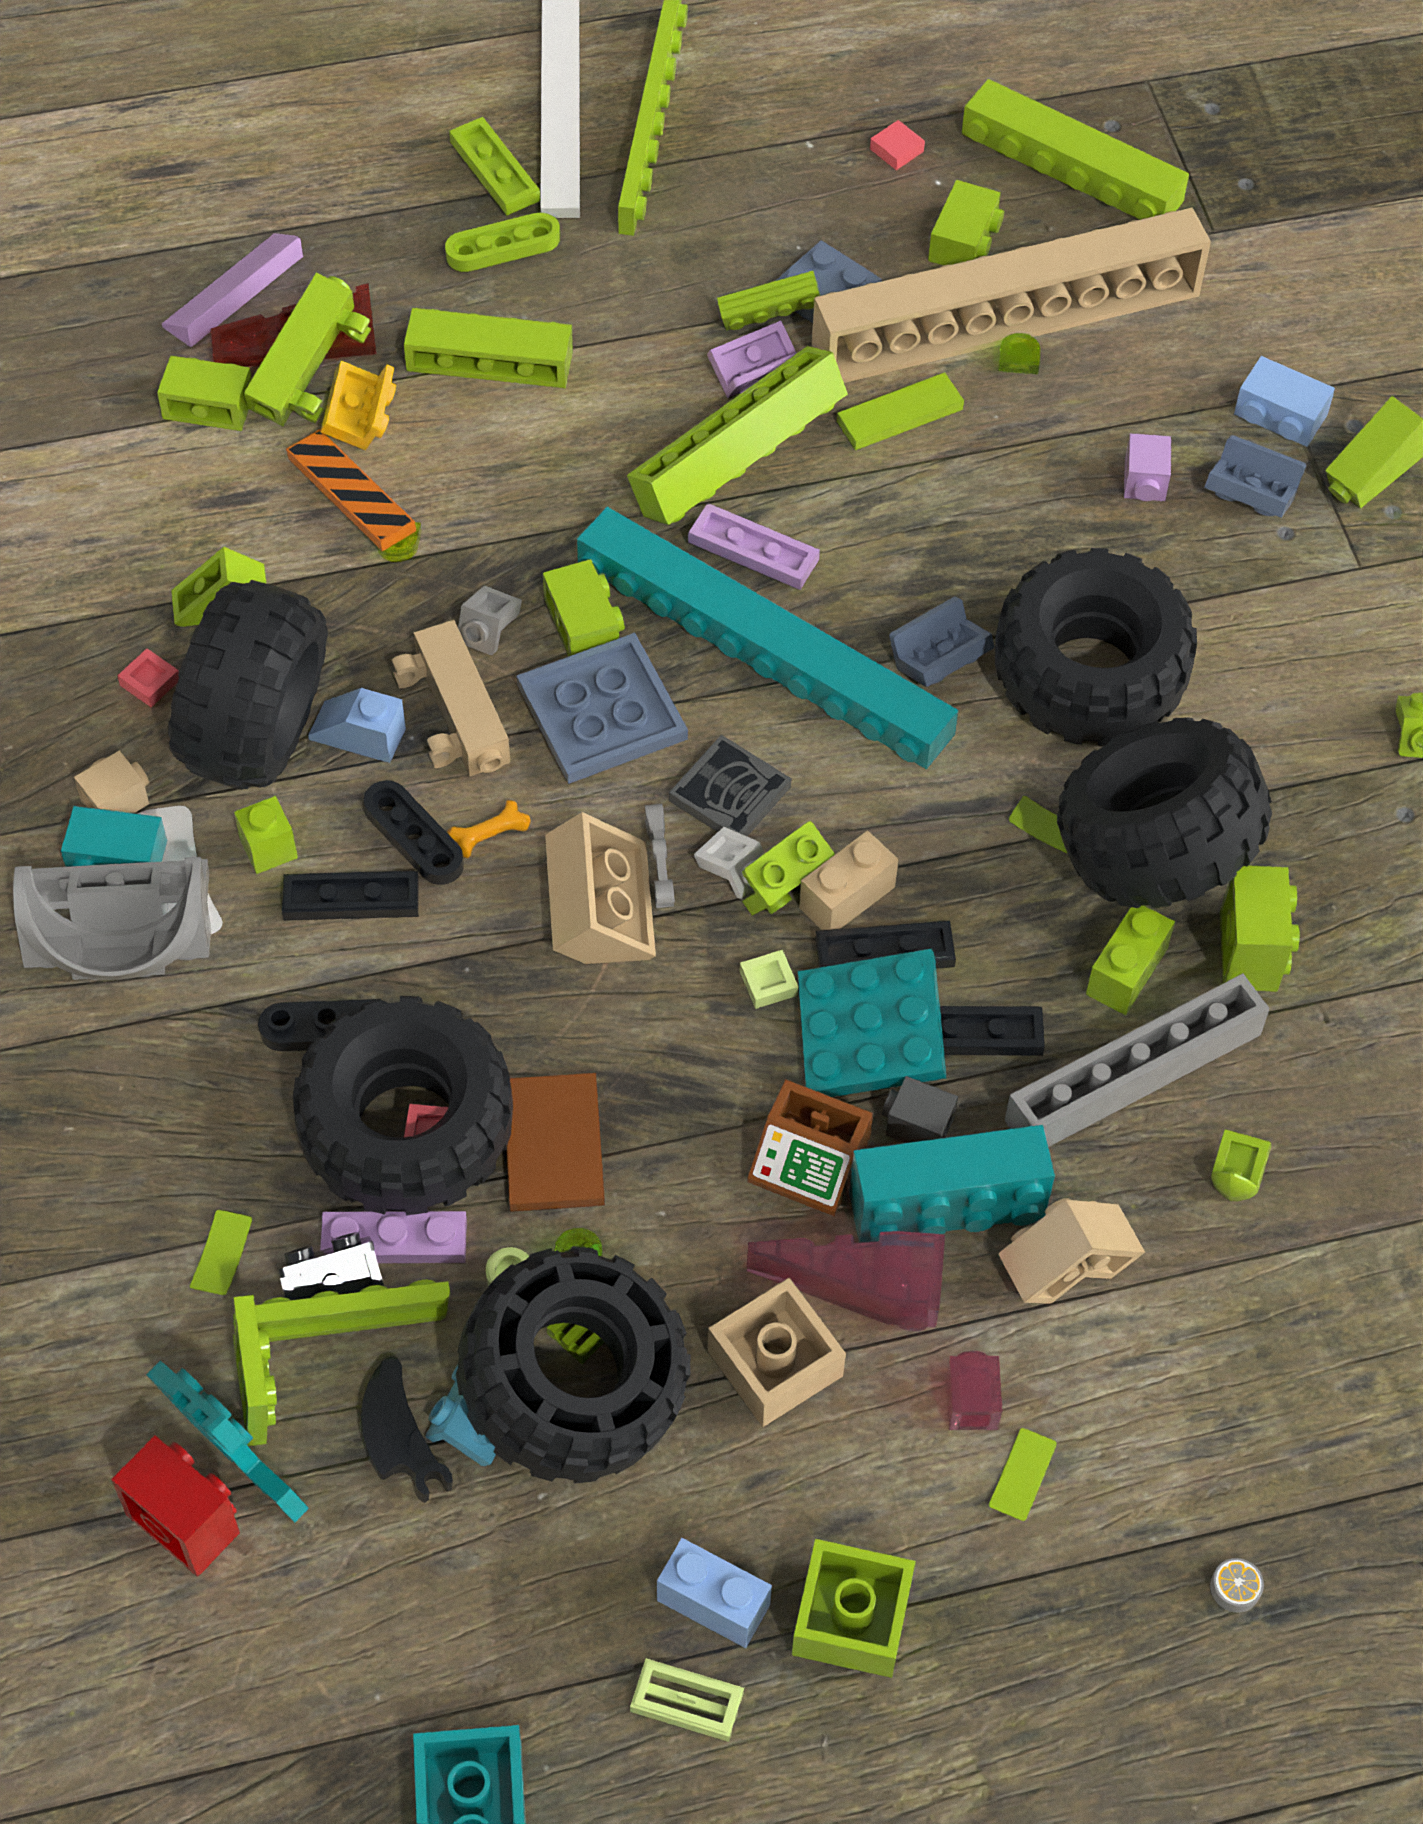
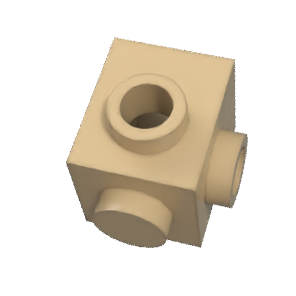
M120 750L107 758L95 761L90 768L74 776L80 800L86 808L135 813L149 805L145 786L149 785L146 773L136 761L130 764Z

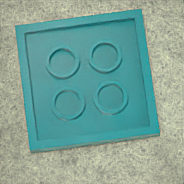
M932 949L798 971L805 1082L807 1088L830 1097L902 1086L906 1076L920 1082L947 1079L936 961Z

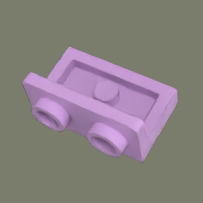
M779 321L713 348L708 352L707 356L727 398L736 394H741L797 353L782 321Z

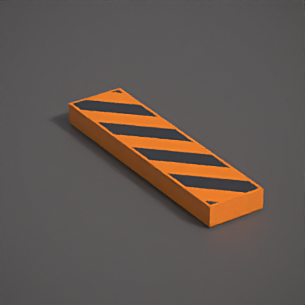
M320 429L286 448L288 459L382 552L416 532L415 521L329 437L321 433Z

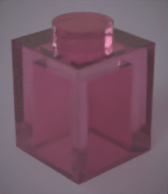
M966 1351L958 1356H950L946 1374L949 1430H998L1002 1415L999 1356H987L980 1351Z

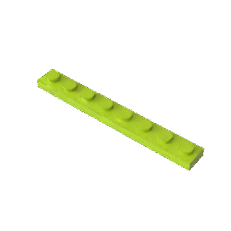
M681 0L663 1L618 205L619 234L634 236L637 220L644 221L647 198L643 196V192H650L653 169L649 168V164H656L659 141L655 140V136H662L665 113L661 112V109L668 108L671 87L667 85V81H674L676 58H673V54H680L682 31L678 30L679 27L685 28L687 22L688 5L681 4Z

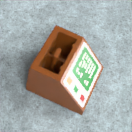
M785 1080L767 1117L747 1182L835 1217L850 1184L854 1150L866 1149L870 1140L873 1113Z

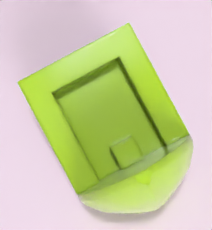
M1224 1130L1211 1174L1214 1187L1224 1198L1230 1202L1242 1201L1252 1198L1258 1193L1270 1153L1271 1142Z

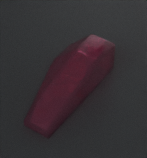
M902 1231L880 1232L879 1241L862 1243L854 1242L851 1234L837 1235L835 1241L821 1246H815V1243L805 1238L748 1242L746 1271L779 1284L790 1278L800 1292L887 1325H899L901 1329L906 1331H922L927 1327L936 1328L940 1309L945 1234Z

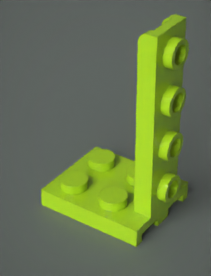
M424 1279L412 1282L406 1287L390 1289L385 1286L375 1285L366 1287L357 1293L341 1295L337 1292L326 1291L315 1294L308 1299L292 1301L288 1298L277 1297L266 1300L260 1305H255L254 1295L234 1297L235 1314H233V1326L235 1334H233V1344L244 1428L253 1437L247 1446L267 1444V1426L276 1425L275 1405H277L274 1375L270 1376L268 1360L271 1358L269 1342L443 1320L448 1310L450 1297L449 1281L436 1283L433 1280Z

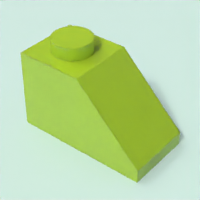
M222 547L171 590L175 625L180 627L199 625L203 612L209 602L214 600L216 593L222 587L232 582L245 584L249 583L250 580L266 583L264 564L227 547Z

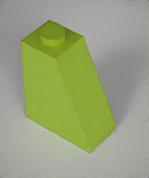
M1391 396L1325 470L1330 485L1328 487L1329 491L1344 504L1351 501L1359 508L1365 506L1423 458V418Z

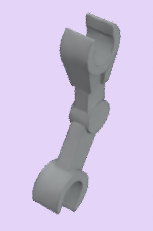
M644 805L646 832L652 842L653 859L656 860L658 880L654 881L656 908L674 907L673 881L667 878L665 860L667 858L666 840L664 839L665 821L663 805Z

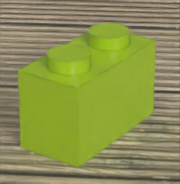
M956 180L932 230L928 261L944 266L988 256L992 242L990 235L992 232H999L1004 217V210L999 209L1001 192Z
M170 355L157 391L162 418L242 431L249 411L244 392L252 380L250 368L236 364H223L192 357L185 358Z
M591 559L543 573L544 599L568 657L619 639V632L625 629L621 611L618 606H611L608 599L611 595L607 579L603 573L597 574Z
M1141 906L1140 908L1131 907L1093 965L1086 995L1126 1016L1166 953L1175 921L1146 906Z

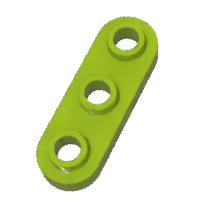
M539 212L461 231L447 239L445 243L446 261L451 268L457 271L469 272L553 250L559 244L560 224L554 216Z

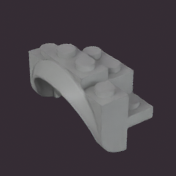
M185 857V860L36 869H32L31 866L15 867L13 881L14 915L24 968L58 967L72 973L73 980H123L151 975H165L166 966L176 959L193 960L195 958H209L211 925L207 903L209 885L208 859ZM177 902V904L168 912V903ZM69 908L71 921L54 910Z

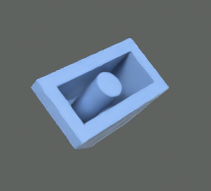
M359 688L326 700L310 730L309 740L390 763L406 730L402 699Z

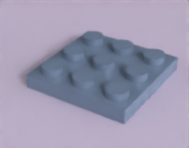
M635 633L516 676L517 686L568 784L688 740V729Z

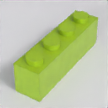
M412 308L404 341L406 371L566 388L573 354L572 325L486 316L474 313L467 314L436 309Z

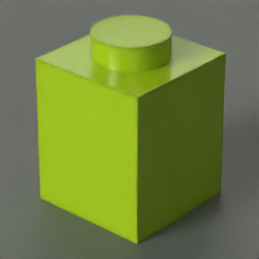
M276 796L234 811L240 841L256 874L298 858L293 830Z

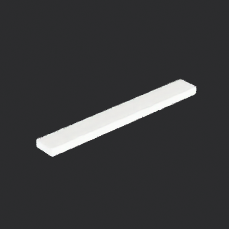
M542 0L541 212L548 213L555 218H580L579 0Z

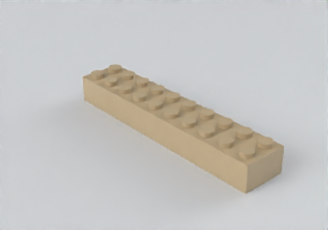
M1192 207L1142 220H1133L1104 229H1095L1091 232L1075 236L1058 238L1033 246L1020 247L991 256H982L966 262L944 265L940 268L907 274L882 282L869 283L857 288L831 292L814 298L812 347L833 352L843 382L847 383L1199 297L1211 241Z

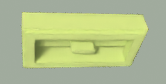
M646 1658L630 1705V1712L729 1742L738 1714V1708L744 1694V1688ZM651 1676L730 1699L728 1706L649 1683ZM645 1695L722 1718L723 1723L645 1700Z

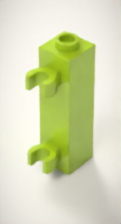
M316 272L246 388L244 396L247 409L282 427L292 411L297 412L310 422L316 423L324 410L320 407L322 400L313 394L304 392L340 331H343L350 338L360 343H364L371 331V328L368 327L370 320L359 313L352 312L354 309L353 293L343 280L335 276L327 278Z

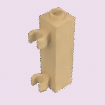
M455 620L414 632L416 654H402L391 659L395 669L393 676L399 688L410 687L425 677L441 711L450 735L436 734L427 739L431 750L428 752L434 768L447 766L456 758L461 757L469 776H473L482 772L490 773L498 770L503 765L509 764V738Z

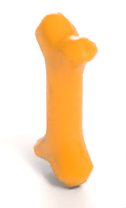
M507 800L503 811L499 815L472 827L452 826L447 830V833L461 847L463 857L469 858L472 849L477 843L508 830L527 831L531 819L528 814L518 811L515 801Z

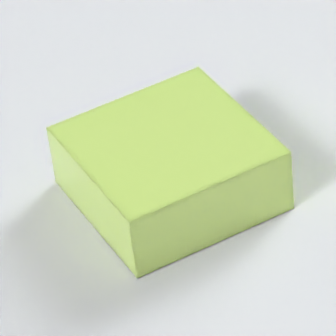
M783 950L740 963V974L755 1009L798 996V984Z

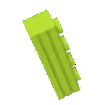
M809 271L718 297L717 300L722 321L728 331L731 329L739 330L745 325L752 323H763L773 317L788 316L794 311L814 308V298L821 295L814 271Z

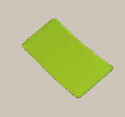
M1023 796L1011 813L1009 821L1036 839L1067 853L1057 824V815L1027 796Z
M223 1210L215 1212L205 1248L190 1283L191 1289L218 1295L227 1294L252 1222L250 1216Z
M1021 1428L989 1502V1507L1025 1521L1056 1448V1441Z

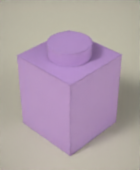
M1130 433L1125 456L1124 498L1142 501H1165L1171 476V436Z

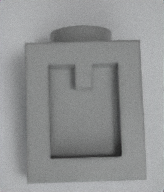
M484 585L461 606L458 629L466 646L488 655H493L498 650L501 631L520 614L522 600Z

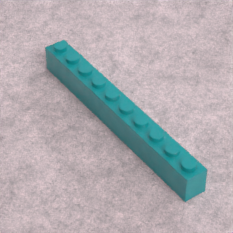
M606 507L577 538L578 563L591 559L597 574L603 573L607 582L615 586L621 594L636 598L649 606L655 614L670 618L683 626L691 635L702 637L714 644L728 657L738 658L753 667L762 677L772 678L787 687L796 697L807 699L823 708L830 717L836 720H843L860 730L869 740L879 741L896 751L903 760L914 762L927 770L955 736L958 709L611 508Z

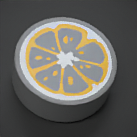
M1231 1558L1223 1561L1217 1567L1211 1578L1210 1589L1218 1605L1230 1612L1240 1613L1248 1611L1255 1606L1263 1593L1264 1581L1260 1571L1254 1564L1245 1559Z

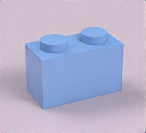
M1261 356L1240 387L1234 415L1245 419L1249 423L1257 424L1275 432L1288 440H1293L1308 447L1328 415L1335 388Z
M681 1538L657 1580V1601L736 1644L747 1648L770 1606L772 1585Z

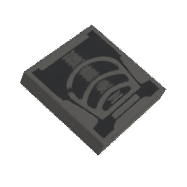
M720 735L669 792V802L717 832L726 827L748 837L791 788L792 778L723 735Z

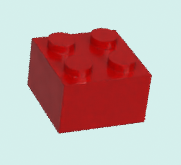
M154 1435L111 1480L126 1516L195 1576L199 1577L240 1534L234 1516L237 1510L229 1501L230 1490L218 1477L212 1473H208L206 1477L202 1476L192 1467L195 1462L184 1448L176 1442H172L167 1446Z

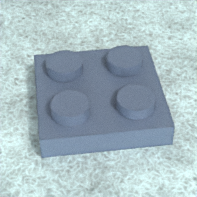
M822 240L776 280L814 271L821 296L831 292L861 287L869 283L882 282L880 277ZM814 308L795 311L813 323Z

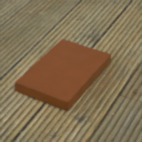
M596 1073L510 1078L513 1098L511 1135L507 1145L510 1212L605 1206Z

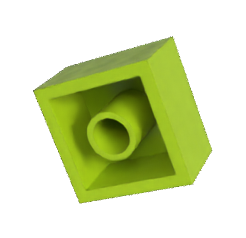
M1243 866L1236 872V877L1228 882L1220 909L1223 983L1244 974L1256 991L1278 992L1283 975H1289L1291 971V952H1297L1299 948V925L1292 924L1291 913H1295L1297 906L1296 885H1289L1288 867Z
M815 1539L794 1633L792 1656L892 1678L916 1561Z

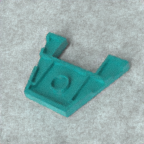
M160 1360L146 1374L188 1421L232 1463H235L294 1523L309 1509L297 1494L247 1446L253 1437L234 1418L228 1420L232 1414L212 1394L208 1395L204 1391L199 1394L203 1387L185 1369L181 1368L177 1373H174Z

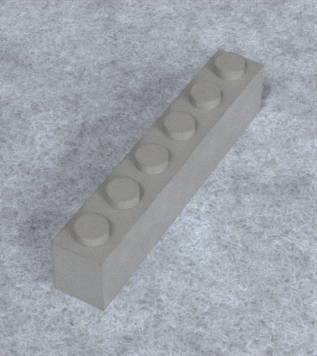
M1241 974L1010 1094L1005 1122L1010 1129L1043 1125L1047 1144L1050 1147L1260 1036L1270 1008L1246 976Z

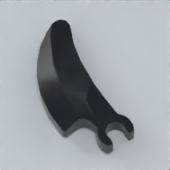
M395 1357L384 1359L369 1380L363 1396L361 1408L362 1441L368 1459L380 1479L385 1480L397 1473L410 1475L415 1480L416 1496L425 1503L429 1501L430 1494L425 1482L430 1479H437L442 1483L446 1492L452 1490V1473L445 1465L438 1463L417 1427L407 1402L400 1361Z

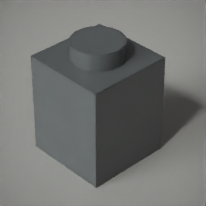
M906 1076L899 1092L892 1089L884 1104L882 1116L888 1118L886 1136L903 1143L946 1138L955 1118L958 1096Z

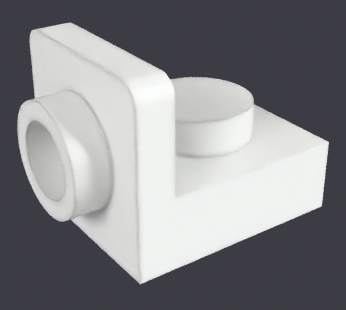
M723 827L694 854V857L700 868L729 880L737 898L744 900L755 892L742 875V870L764 854L761 844L754 839Z

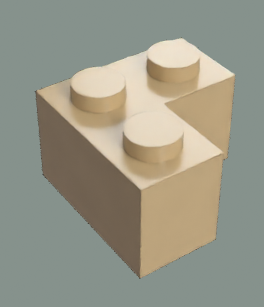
M1064 1198L1051 1204L1045 1210L1046 1216L1035 1225L1027 1226L1017 1231L1011 1237L1012 1243L999 1252L998 1255L1023 1302L1051 1304L1085 1277L1112 1279L1143 1255L1145 1251L1119 1204L1077 1201Z

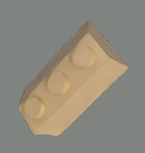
M584 812L579 813L547 833L545 839L553 950L584 964L641 961L656 957L646 841Z

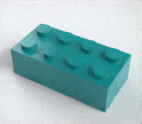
M1043 1125L854 1150L849 1195L859 1244L872 1242L875 1245H887L903 1237L919 1235L921 1238L931 1239L943 1235L946 1231L966 1229L969 1232H980L997 1224L1012 1222L1014 1225L1024 1226L1035 1223L1040 1218L1046 1216L1045 1210L1048 1208L1055 1173Z
M519 1725L413 1733L417 1824H526L522 1743Z

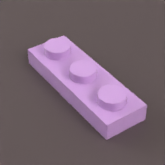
M707 503L688 532V543L799 590L819 561V549Z
M429 1211L428 1213L407 1216L406 1212H386L385 1215L376 1212H323L320 1251L333 1247L331 1240L336 1237L359 1232L361 1238L369 1236L372 1239L377 1263H465L466 1211Z

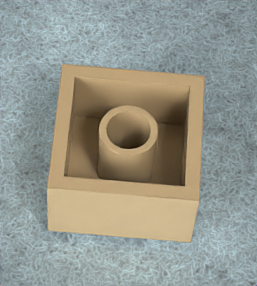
M790 1278L708 1328V1353L762 1427L843 1377L845 1351Z

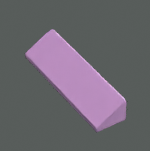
M274 233L162 323V327L189 347H192L303 257L301 239L294 235Z

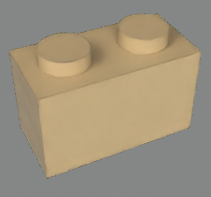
M867 830L801 880L799 909L821 930L841 929L895 888L898 858Z

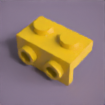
M341 361L335 369L320 432L365 451L375 437L381 438L389 421V415L384 414L385 407L390 405L396 391V384L391 382L394 367L386 364L378 376Z

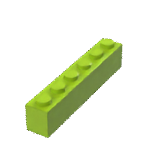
M987 79L964 107L962 135L1139 220L1176 211L1184 201L1189 173L990 79Z
M810 346L805 347L630 472L627 478L643 516L666 525L681 520L689 509L699 502L714 496L716 490L729 480L743 475L746 468L758 459L772 454L776 446L788 437L799 434L805 429V425L817 416L831 411L835 403L848 395L833 352Z

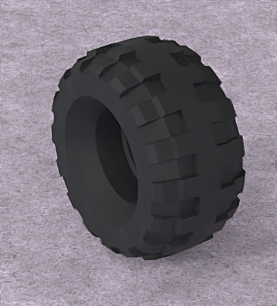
M1091 548L1090 552L1079 554L1074 549L1057 554L1055 558H1052L1050 564L1042 561L1024 574L1016 589L1011 588L1003 603L995 638V668L998 680H1002L1003 686L1006 689L1005 695L1019 714L1025 715L1028 713L1033 726L1047 735L1053 731L1063 735L1065 742L1082 745L1083 740L1098 741L1099 746H1104L1108 744L1110 739L1123 732L1127 734L1141 728V725L1155 721L1161 722L1165 716L1169 717L1179 705L1182 695L1187 689L1197 648V628L1192 627V611L1181 591L1178 589L1173 590L1174 584L1170 582V577L1158 567L1148 568L1142 563V558L1127 552L1124 556L1108 553L1109 549ZM1075 639H1098L1117 647L1126 655L1129 661L1121 666L1112 668L1092 667L1067 658L1058 647Z
M250 580L249 583L245 584L232 582L222 587L216 593L214 600L209 602L203 612V617L198 627L195 628L190 640V646L178 675L179 679L171 703V718L168 722L170 750L173 756L184 763L191 773L241 790L248 789L251 786L266 787L275 782L277 776L282 774L299 742V737L308 720L312 702L320 682L321 669L326 654V640L328 638L327 621L321 610L311 606L309 599L304 596L255 580Z
M1189 717L1173 718L1172 721L1162 723L1158 721L1141 725V728L1127 734L1123 732L1110 739L1108 744L1099 750L1094 749L1082 760L1081 766L1077 770L1072 771L1063 785L1064 791L1059 796L1057 824L1066 851L1078 876L1083 879L1087 887L1097 892L1105 900L1110 902L1117 900L1120 906L1133 908L1150 905L1151 908L1171 906L1174 902L1186 899L1191 901L1204 896L1206 891L1218 885L1223 886L1235 878L1236 872L1243 866L1247 867L1260 852L1258 845H1263L1267 840L1270 829L1269 823L1272 816L1269 804L1272 801L1269 790L1251 747L1243 739H1239L1231 729L1223 728L1221 723L1206 719L1194 721L1193 718Z
M400 996V1002L382 1004L381 998L363 1003L360 1006V1012L351 1017L347 1013H343L325 1027L326 1035L324 1038H316L315 1042L310 1044L302 1058L300 1075L295 1077L293 1090L295 1125L306 1160L315 1175H320L328 1184L331 1192L344 1201L349 1200L353 1203L357 1200L363 1203L364 1209L367 1211L385 1215L390 1210H405L407 1216L428 1213L427 1207L442 1202L445 1207L450 1206L467 1196L466 1190L470 1186H478L480 1183H484L496 1169V1160L501 1151H506L511 1135L513 1098L510 1076L503 1054L496 1049L491 1035L478 1022H474L471 1018L463 1019L461 1010L443 1002L437 1001L432 1006L423 1004L422 998L419 996ZM397 1087H422L435 1092L449 1104L445 1115L436 1125L423 1133L410 1137L385 1136L373 1131L361 1121V1116L370 1102L380 1094Z
M572 1246L569 1251L565 1252L552 1251V1248L532 1253L526 1260L516 1265L511 1264L492 1281L476 1302L463 1328L457 1353H459L458 1369L456 1372L458 1393L463 1395L469 1410L467 1418L477 1435H485L495 1446L493 1452L510 1466L513 1462H516L530 1469L531 1476L551 1482L555 1478L573 1480L574 1484L594 1482L600 1477L612 1473L616 1475L634 1465L660 1441L674 1422L686 1397L684 1392L687 1380L690 1377L691 1354H687V1348H685L683 1340L687 1333L679 1313L676 1310L671 1311L664 1301L667 1293L653 1278L646 1281L633 1271L635 1264L617 1255L612 1259L598 1256V1251L594 1250V1248ZM569 1323L582 1326L594 1332L606 1343L614 1356L618 1374L615 1388L609 1394L596 1398L577 1397L558 1389L545 1377L537 1363L534 1353V1338L538 1331L552 1324Z

